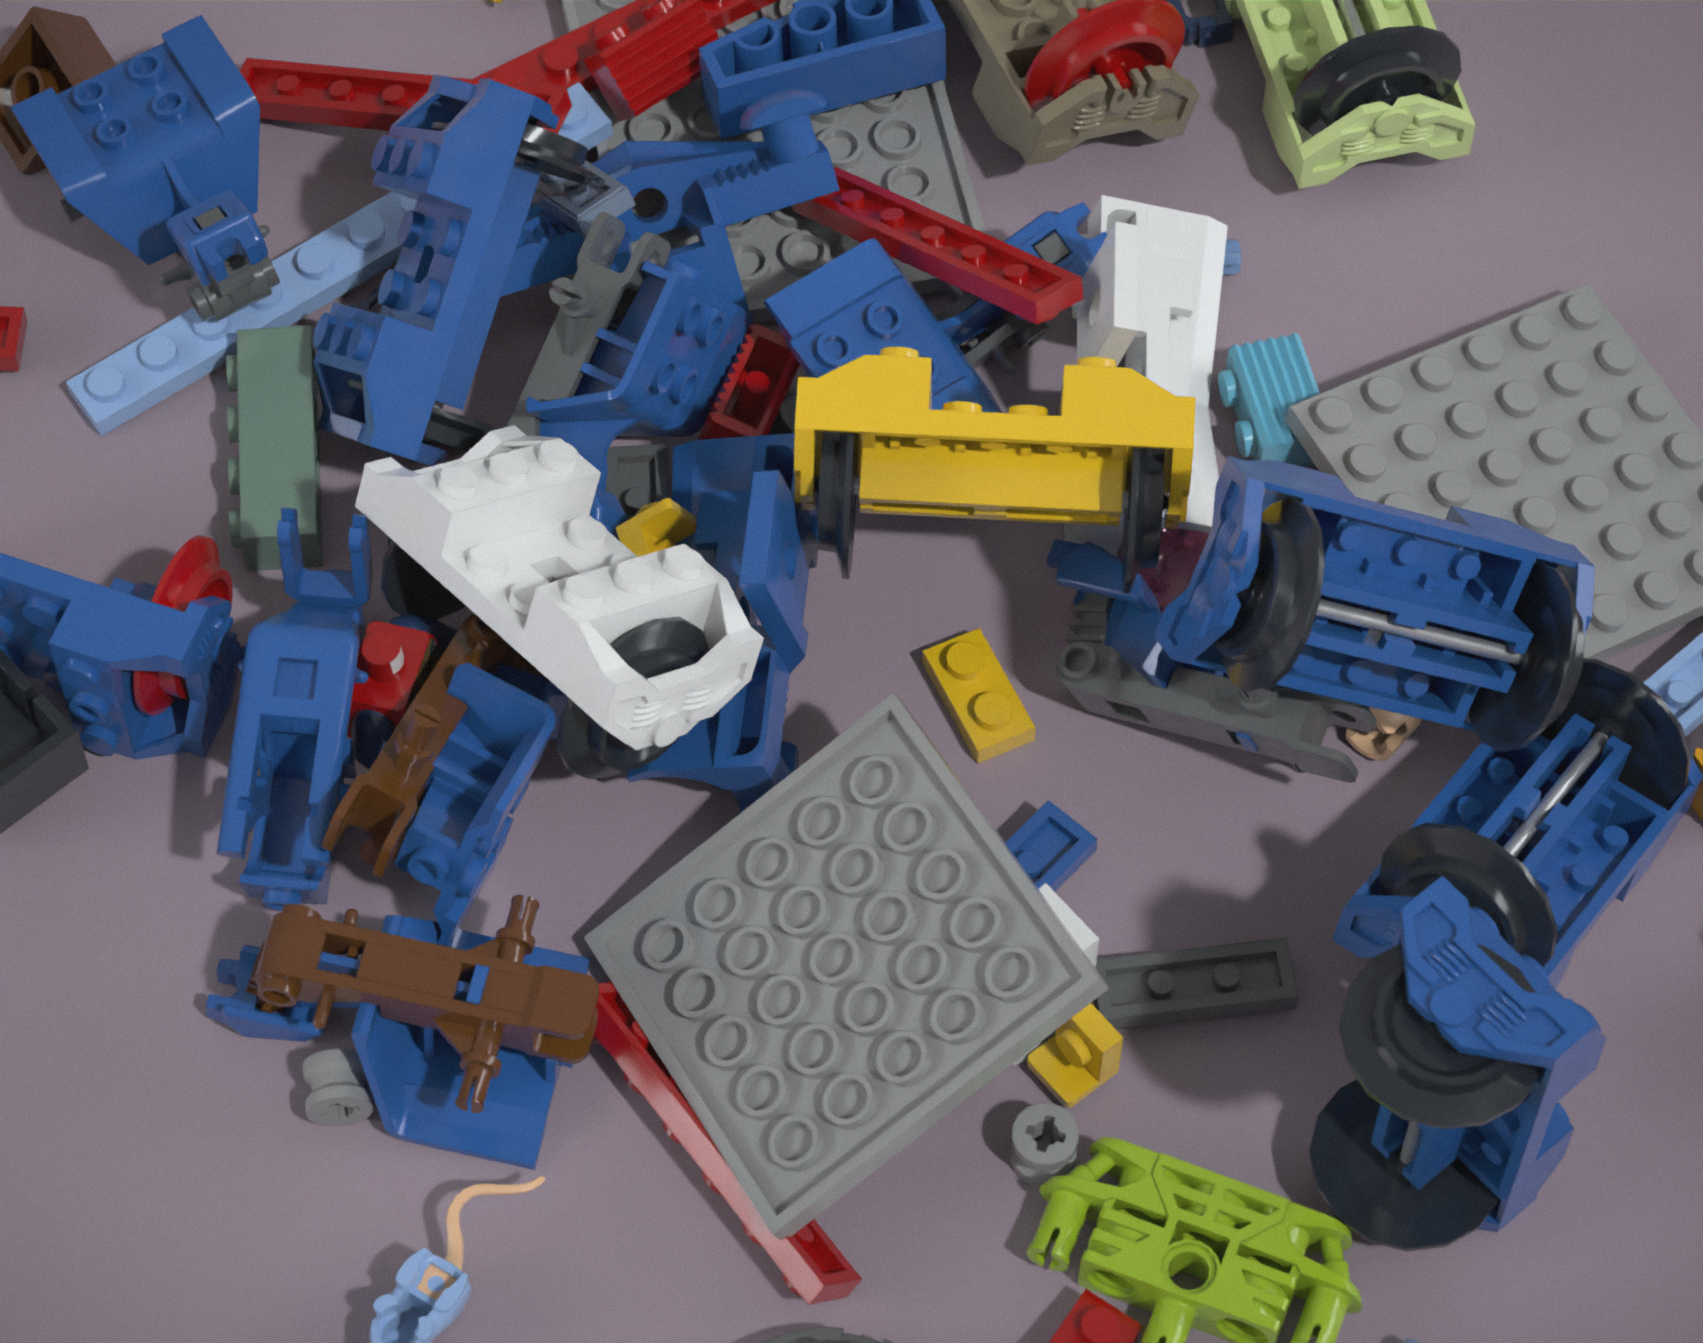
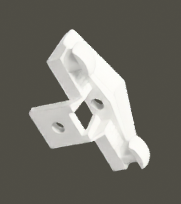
M1101 195L1088 218V234H1081L1082 237L1090 239L1105 231L1108 235L1082 279L1084 299L1072 305V318L1077 319V360L1083 357H1105L1115 360L1117 367L1126 352L1125 368H1132L1175 396L1196 397L1194 449L1186 523H1179L1178 528L1210 534L1213 522L1215 487L1219 474L1208 406L1228 226L1205 215ZM1122 508L1119 526L1064 523V541L1079 544L1089 541L1117 557V552L1123 544L1124 508ZM1164 511L1162 512L1161 529H1164Z

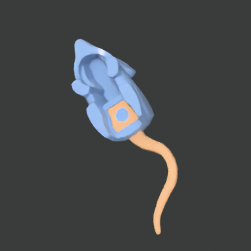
M540 1176L523 1184H475L461 1191L454 1198L447 1211V1255L445 1259L432 1254L426 1248L419 1250L408 1258L396 1275L397 1284L391 1294L380 1296L373 1304L376 1317L371 1322L370 1343H433V1339L446 1330L461 1314L471 1294L469 1276L462 1272L464 1254L459 1213L463 1205L472 1197L479 1195H513L529 1192L540 1186L545 1181V1177Z

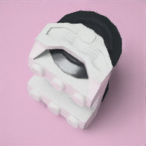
M515 425L490 431L462 458L411 471L392 457L365 463L355 507L390 537L388 549L382 563L381 589L390 608L400 615L421 613L434 619H441L467 606L567 695L569 699L559 719L557 749L565 767L569 771L586 779L615 776L626 770L638 769L659 758L700 720L713 717L751 681L764 637L750 626L728 580L709 565L697 551L689 548L685 543L640 557L635 555L607 531L602 523L589 515L601 472L583 458L572 445L564 442L561 438L526 435Z

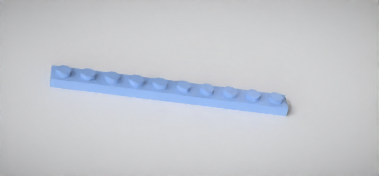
M579 82L569 87L567 91L572 107L558 134L584 145L589 150L613 136L612 122ZM391 191L271 261L280 280V284L271 288L272 295L218 322L213 317L203 322L194 307L66 381L71 396L102 437L226 364L227 355L237 354V330L290 326L391 267L398 260L402 248L397 243L400 224L409 210L414 211L417 200Z

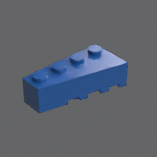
M799 0L792 3L793 10L790 14L776 21L763 17L699 48L703 101L721 140L759 130L760 128L754 130L740 128L741 116L749 105L761 97L776 91L789 88H807L822 93L828 100L827 105L824 108L809 112L811 116L946 79L945 26L931 0Z

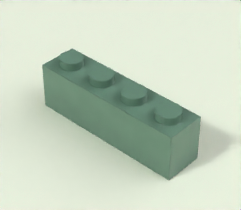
M311 325L237 330V354L226 356L229 392L238 391V406L227 407L230 443H239V457L228 458L229 487L231 495H240V510L229 511V531L232 548L243 547L248 572L282 569L277 542L278 521H282V507L297 509L304 568L323 566L318 382L314 364L316 352L313 347Z

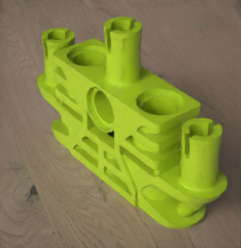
M1111 1137L1098 1138L1089 1146V1151L1093 1158L1085 1165L1079 1164L1066 1176L1052 1177L1039 1188L1040 1195L1048 1204L1033 1241L1027 1248V1256L1031 1261L1043 1267L1050 1247L1055 1242L1051 1252L1053 1259L1049 1270L1066 1271L1085 1219L1097 1223V1227L1093 1229L1089 1239L1088 1249L1084 1251L1080 1262L1078 1284L1086 1289L1151 1312L1152 1315L1141 1343H1186L1191 1328L1231 1343H1277L1278 1334L1282 1330L1286 1313L1289 1311L1294 1296L1306 1300L1292 1340L1289 1343H1310L1311 1339H1316V1343H1335L1346 1313H1358L1363 1309L1360 1292L1350 1281L1348 1263L1344 1261L1343 1251L1353 1245L1351 1231L1337 1219L1291 1202L1290 1199L1167 1154L1157 1153L1130 1142ZM1109 1173L1119 1180L1117 1186L1097 1182V1180L1104 1174ZM1305 1252H1321L1324 1261L1323 1265L1304 1256ZM1190 1273L1198 1277L1204 1285L1193 1290L1182 1289L1175 1285L1170 1278L1175 1274Z

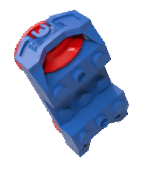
M204 535L192 537L178 550L167 566L158 586L146 582L135 584L115 577L108 588L0 553V649L25 675L43 680L52 689L63 693L72 725L78 730L82 745L90 751L103 756H112L114 753L135 760L185 752L205 758L231 707L241 654L240 643L236 640L237 634L229 631L234 622L233 617H230L233 598L232 579L227 570L220 568L219 551L215 541Z

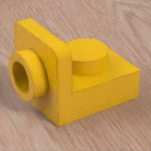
M666 498L643 506L634 517L615 527L620 542L640 557L674 547V544L695 533L697 519L675 501Z
M1090 1003L1060 1026L1052 1038L1028 1055L1027 1066L1064 1107L1072 1108L1119 1072L1123 1037Z

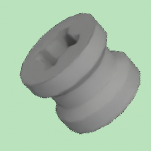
M344 1048L328 1049L314 1053L305 1059L302 1064L304 1081L311 1086V1094L305 1100L307 1119L323 1126H344L361 1122L374 1111L371 1092L365 1089L364 1082L367 1078L357 1050Z
M1053 1103L1034 1104L1018 1114L1012 1125L1010 1162L1014 1171L1022 1180L1035 1186H1041L1048 1179L1055 1176H1066L1073 1170L1076 1164L1079 1143V1128L1075 1118L1065 1108ZM1042 1135L1041 1140H1034L1037 1136Z

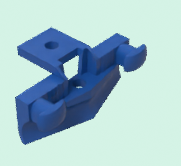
M789 88L768 94L749 105L741 116L740 128L745 130L760 128L764 142L624 141L595 161L592 165L628 187L632 198L644 188H655L664 194L663 208L652 217H640L632 211V208L617 217V219L625 223L626 229L610 269L617 273L625 271L632 256V242L639 240L644 233L659 234L685 226L698 236L699 241L670 250L668 258L703 273L699 285L749 311L725 226L840 191L829 150L821 140L816 139L809 112L824 108L827 105L828 100L820 92L807 88ZM532 205L529 208L500 297L575 274L578 270L577 256L585 237L538 205Z
M794 433L692 440L673 447L672 500L693 514L697 519L695 533L674 545L677 546L685 543L689 548L697 551L709 565L728 580L750 626L764 639L751 681L713 717L700 720L659 758L638 769L628 770L626 777L630 783L650 777H680L704 781L719 788L731 790L740 805V814L799 767L797 746L791 742L782 741V726L785 724V703L788 701L787 691L789 690L788 680L790 673L806 657L808 633L803 626L809 569L816 568L819 494L817 493L815 510H802L801 503H796L794 500ZM758 619L762 625H757Z

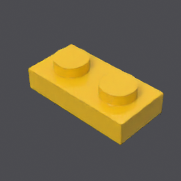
M980 628L922 651V664L977 764L1035 740L1036 727Z

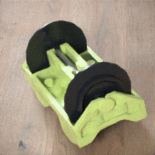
M1224 0L1229 15L1231 14L1233 19L1242 18L1266 80L1262 112L1277 153L1294 175L1298 189L1327 184L1358 163L1412 152H1418L1439 160L1470 155L1476 125L1457 80L1462 71L1460 50L1444 32L1437 30L1425 0ZM1338 3L1339 8L1336 9L1334 4Z

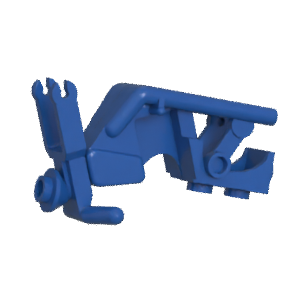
M281 508L282 521H278L277 542L280 551L284 589L287 595L299 603L293 604L288 611H283L256 624L248 635L247 643L240 647L241 654L238 669L243 674L216 853L224 857L245 859L248 834L254 828L247 865L244 872L240 874L239 883L249 897L262 899L263 907L275 911H282L283 906L286 904L327 905L335 847L329 852L321 848V845L337 807L351 787V784H344V778L356 779L357 777L352 738H347L354 683L363 684L368 680V674L356 667L359 648L365 635L363 606L370 600L373 580L369 522L364 514H353V527H349L348 545L352 572L340 569L316 571L308 570L303 566L297 509ZM258 770H260L261 776H257Z

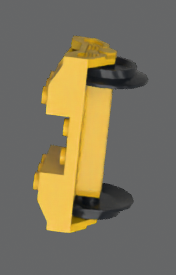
M885 347L880 349V355L865 354L818 378L798 377L794 433V500L796 503H801L802 510H815L817 493L819 494L818 550L836 553L843 579H850L857 495H859L860 513L1119 526L1122 508H1124L1122 593L1129 594L1139 568L1158 567L1162 512L1164 511V529H1178L1179 523H1186L1194 449L1196 397L1175 396L1132 368L1116 367L1117 362L1113 359L1083 357L1077 360V365H1064L1059 416L1048 415L1047 408L1037 405H1014L1009 407L1008 413L982 412L981 405L965 401L947 402L943 404L942 410H933L932 358L919 357V351L912 348Z

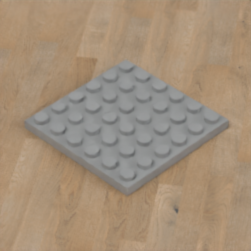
M1590 283L1289 406L1284 421L1318 470L1336 475L1355 497L1443 520L1446 519L1450 507L1455 506L1509 520L1556 541L1574 545L1595 566L1593 613L1585 634L1583 658L1606 660L1703 616V433Z
M894 692L583 937L770 1232L781 1241L785 1236H793L1109 989L1106 982L904 702Z

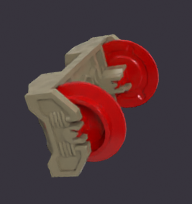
M931 0L934 6L949 3L983 61L971 94L996 138L1020 152L1027 166L1054 161L1087 139L1137 129L1156 140L1183 135L1199 98V93L1192 82L1179 75L1173 66V62L1183 44L1185 26L1180 13L1171 3L1165 0Z

